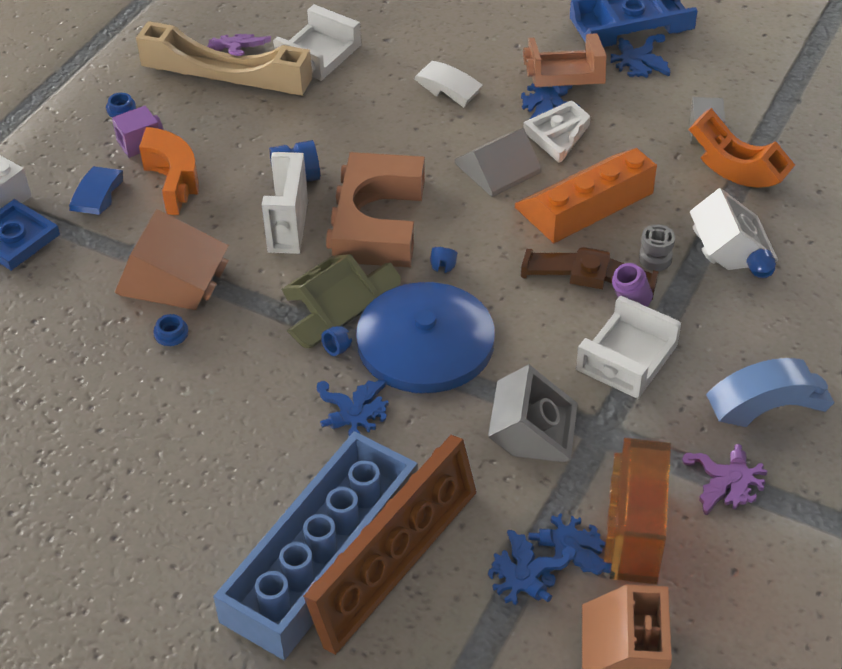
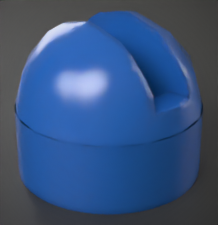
M445 247L432 248L430 256L432 268L438 272L439 266L445 267L444 273L450 272L456 265L458 252Z
M760 249L748 256L746 262L754 276L767 278L774 273L776 261L770 250Z
M342 326L331 327L322 333V344L331 356L344 353L351 346L352 338H348L347 335L349 331Z

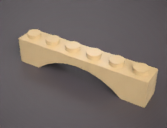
M151 21L145 24L136 37L141 66L301 96H303L312 80L311 55L308 49L281 45L263 54L234 56L198 43L173 25Z

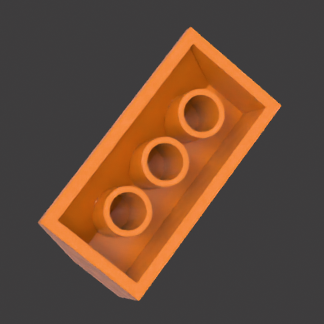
M638 148L612 155L516 202L515 208L554 244L653 194L657 164Z

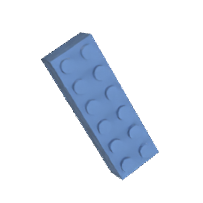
M354 431L213 596L219 623L285 661L314 624L303 597L305 593L335 562L337 556L344 552L358 537L362 529L369 525L380 513L386 503L401 490L412 474L418 471V463Z

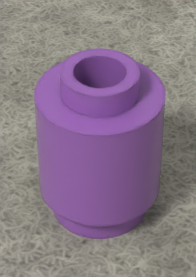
M633 263L622 264L615 270L612 285L617 297L623 296L647 307L652 301L653 293L644 270Z

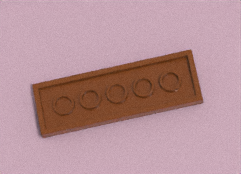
M450 435L440 447L436 448L431 457L417 472L412 474L401 490L386 503L380 513L369 525L362 529L358 537L344 552L337 556L335 562L310 586L303 596L323 649L335 655L477 493L462 438Z

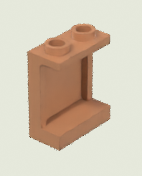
M597 33L586 34L585 50L539 53L534 37L528 38V47L523 48L524 65L527 66V76L532 77L535 87L606 83L607 56Z

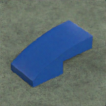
M93 166L79 183L69 204V211L100 215L112 204L111 192L123 182V170Z

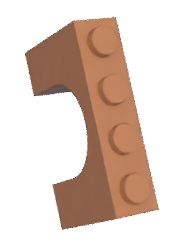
M350 152L347 165L342 164L341 183L343 185L337 186L336 204H338V207L332 208L331 225L333 229H328L327 249H332V256L351 254L358 264L382 266L385 263H392L394 267L411 268L414 250V221L377 219L369 217L359 210L366 204L381 199L422 201L425 183V157Z

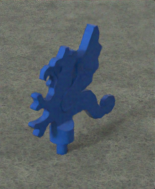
M652 35L646 39L644 46L635 49L629 40H624L622 37L619 38L618 48L622 55L611 54V63L622 61L616 64L619 72L623 70L624 66H629V71L627 72L629 77L643 76L648 78V74H652V69L670 76L668 62L663 60L662 56L651 54L653 42H664L665 35Z
M532 83L531 86H527V90L534 91L535 93H530L529 96H526L525 92L521 94V99H523L522 109L528 108V111L532 112L536 107L535 112L530 117L531 119L553 109V107H558L567 102L563 101L560 97L567 95L568 90L572 89V85L535 87Z
M326 381L318 382L316 388L320 392V397L323 401L336 404L340 411L328 414V419L321 420V427L331 426L332 429H336L345 425H351V428L348 430L349 436L354 431L360 434L357 429L358 426L364 427L368 433L372 429L376 430V424L368 423L367 420H375L376 417H381L380 422L386 420L388 400L382 401L381 396L373 400L386 387V381H368L365 385L357 386V391L353 392V402L345 394L327 392L329 391V384Z
M562 513L558 517L553 515L550 521L558 529H539V533L529 532L528 540L538 541V546L555 547V556L552 557L554 559H561L563 549L568 546L573 547L576 550V557L572 561L583 572H592L597 576L602 572H615L616 566L598 556L602 554V548H606L607 542L600 539L601 536L597 533L598 529L596 526L589 525L590 532H587L586 529L578 531L575 528L576 525L581 524L580 517L575 519L574 516H571L570 524L565 526L561 520ZM553 570L545 571L541 577V582L547 585L548 588L553 587L556 578L553 574H550Z
M508 530L507 534L512 546V557L517 561V565L510 560L506 550L502 551V555L493 554L495 561L491 564L492 568L489 569L488 576L492 580L494 574H499V579H506V582L503 584L492 585L493 590H497L498 595H501L503 591L508 589L512 590L504 598L505 603L512 601L513 605H517V596L521 591L526 592L535 600L544 599L549 602L552 599V595L547 592V585L538 580V578L545 571L562 570L567 567L569 562L575 559L576 550L568 546L563 549L561 559L538 557L534 560V546L526 540L525 534L518 535L515 531Z

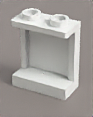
M313 4L307 10L308 25L289 41L276 37L273 40L274 49L281 45L310 50L312 77L322 81L361 46L360 22Z
M273 152L271 163L275 196H263L262 200L268 253L300 254L308 206L304 153Z
M619 296L615 302L614 314L594 340L591 341L585 338L578 346L576 370L639 399L678 346L681 322L636 301Z

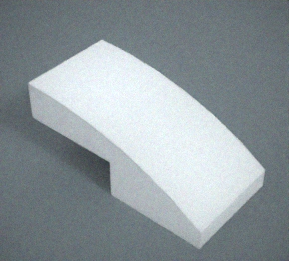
M431 61L414 79L436 97L444 92L463 108L480 92L483 86L468 74L436 61Z

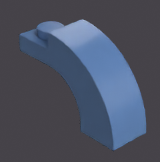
M796 358L771 359L747 366L720 381L706 394L719 422L747 427L755 418L776 407L798 405L826 412L835 403L827 390L828 385L826 381L818 374L810 373L804 360Z

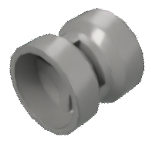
M657 224L648 226L643 230L641 237L642 246L639 252V262L643 267L652 271H661L671 265L672 249L675 243V233L672 229Z

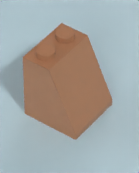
M156 209L129 256L115 293L120 296L196 310L201 299L208 301L217 285L216 282L212 281L214 275L219 278L221 277L229 261L223 258L229 245Z

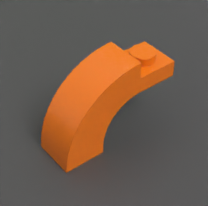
M712 108L704 112L688 129L706 150L700 157L701 160L718 175L739 185L762 188L779 184L795 166L776 141L766 146H753L739 140Z
M146 127L139 146L144 171H155L167 176L162 189L166 214L179 215L182 204L188 201L189 194L198 195L199 180L194 153L181 137L166 130Z

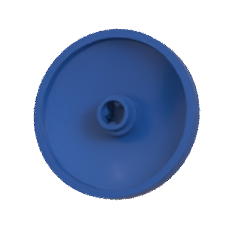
M435 282L410 283L384 292L365 308L357 325V348L360 359L366 369L378 380H385L386 385L412 393H437L462 386L484 370L494 351L495 327L487 308L470 293L448 284Z

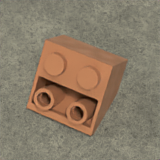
M626 584L582 604V669H670L672 654L668 587Z

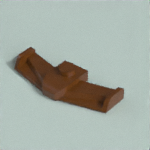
M587 247L579 248L577 253H534L533 249H526L521 266V277L527 279L528 275H571L570 284L603 290L605 281L612 283L615 270L625 263L611 259L608 251ZM653 270L652 273L644 271L654 296L658 271Z

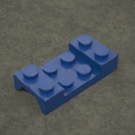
M571 0L570 19L584 42L586 43V34L597 33L603 48L616 45L617 35L656 29L664 26L669 34L695 29L698 12L696 7L685 9L680 0Z

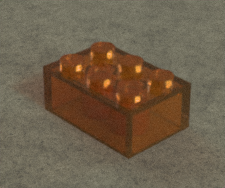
M624 438L622 453L614 452L609 492L610 504L606 526L607 539L605 541L603 561L611 563L610 579L658 584L666 541L671 443Z

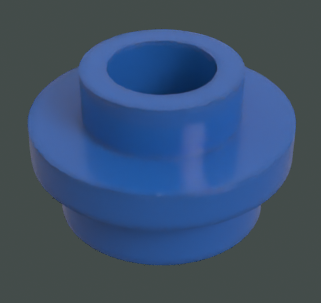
M122 92L111 95L106 105V111L110 117L136 109V103L131 96Z
M167 314L157 320L153 333L155 340L159 344L175 346L187 338L189 331L186 322L180 316Z

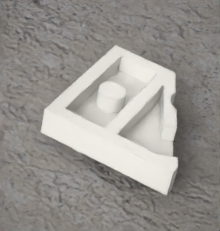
M571 100L525 121L523 128L533 141L560 163L589 127L590 115Z

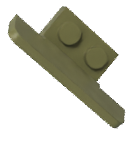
M351 254L331 256L282 288L287 301L301 300L311 312L310 315L286 331L302 347L312 348L322 341L323 331L334 326L343 327L363 313L365 308L379 295L398 287L401 283V276L392 263H385L369 275H366Z

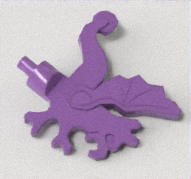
M235 34V36L229 37L225 35L220 36L221 39H209L207 47L220 52L224 48H228L230 55L242 56L245 52L240 50L241 47L264 45L271 42V36L255 37L254 34Z
M736 444L734 450L730 452V465L716 464L708 455L702 453H686L683 455L682 461L684 465L691 466L695 465V462H700L705 472L710 477H713L710 479L709 484L703 485V493L699 499L703 504L705 515H708L716 503L725 497V492L729 487H731V491L724 499L725 505L733 504V509H736L740 504L745 505L747 502L752 503L756 501V494L753 496L749 495L751 493V489L747 488L749 485H756L759 491L764 490L765 480L757 479L754 475L766 476L767 470L763 469L764 465L762 463H759L753 469L746 466V452L742 450L740 444Z

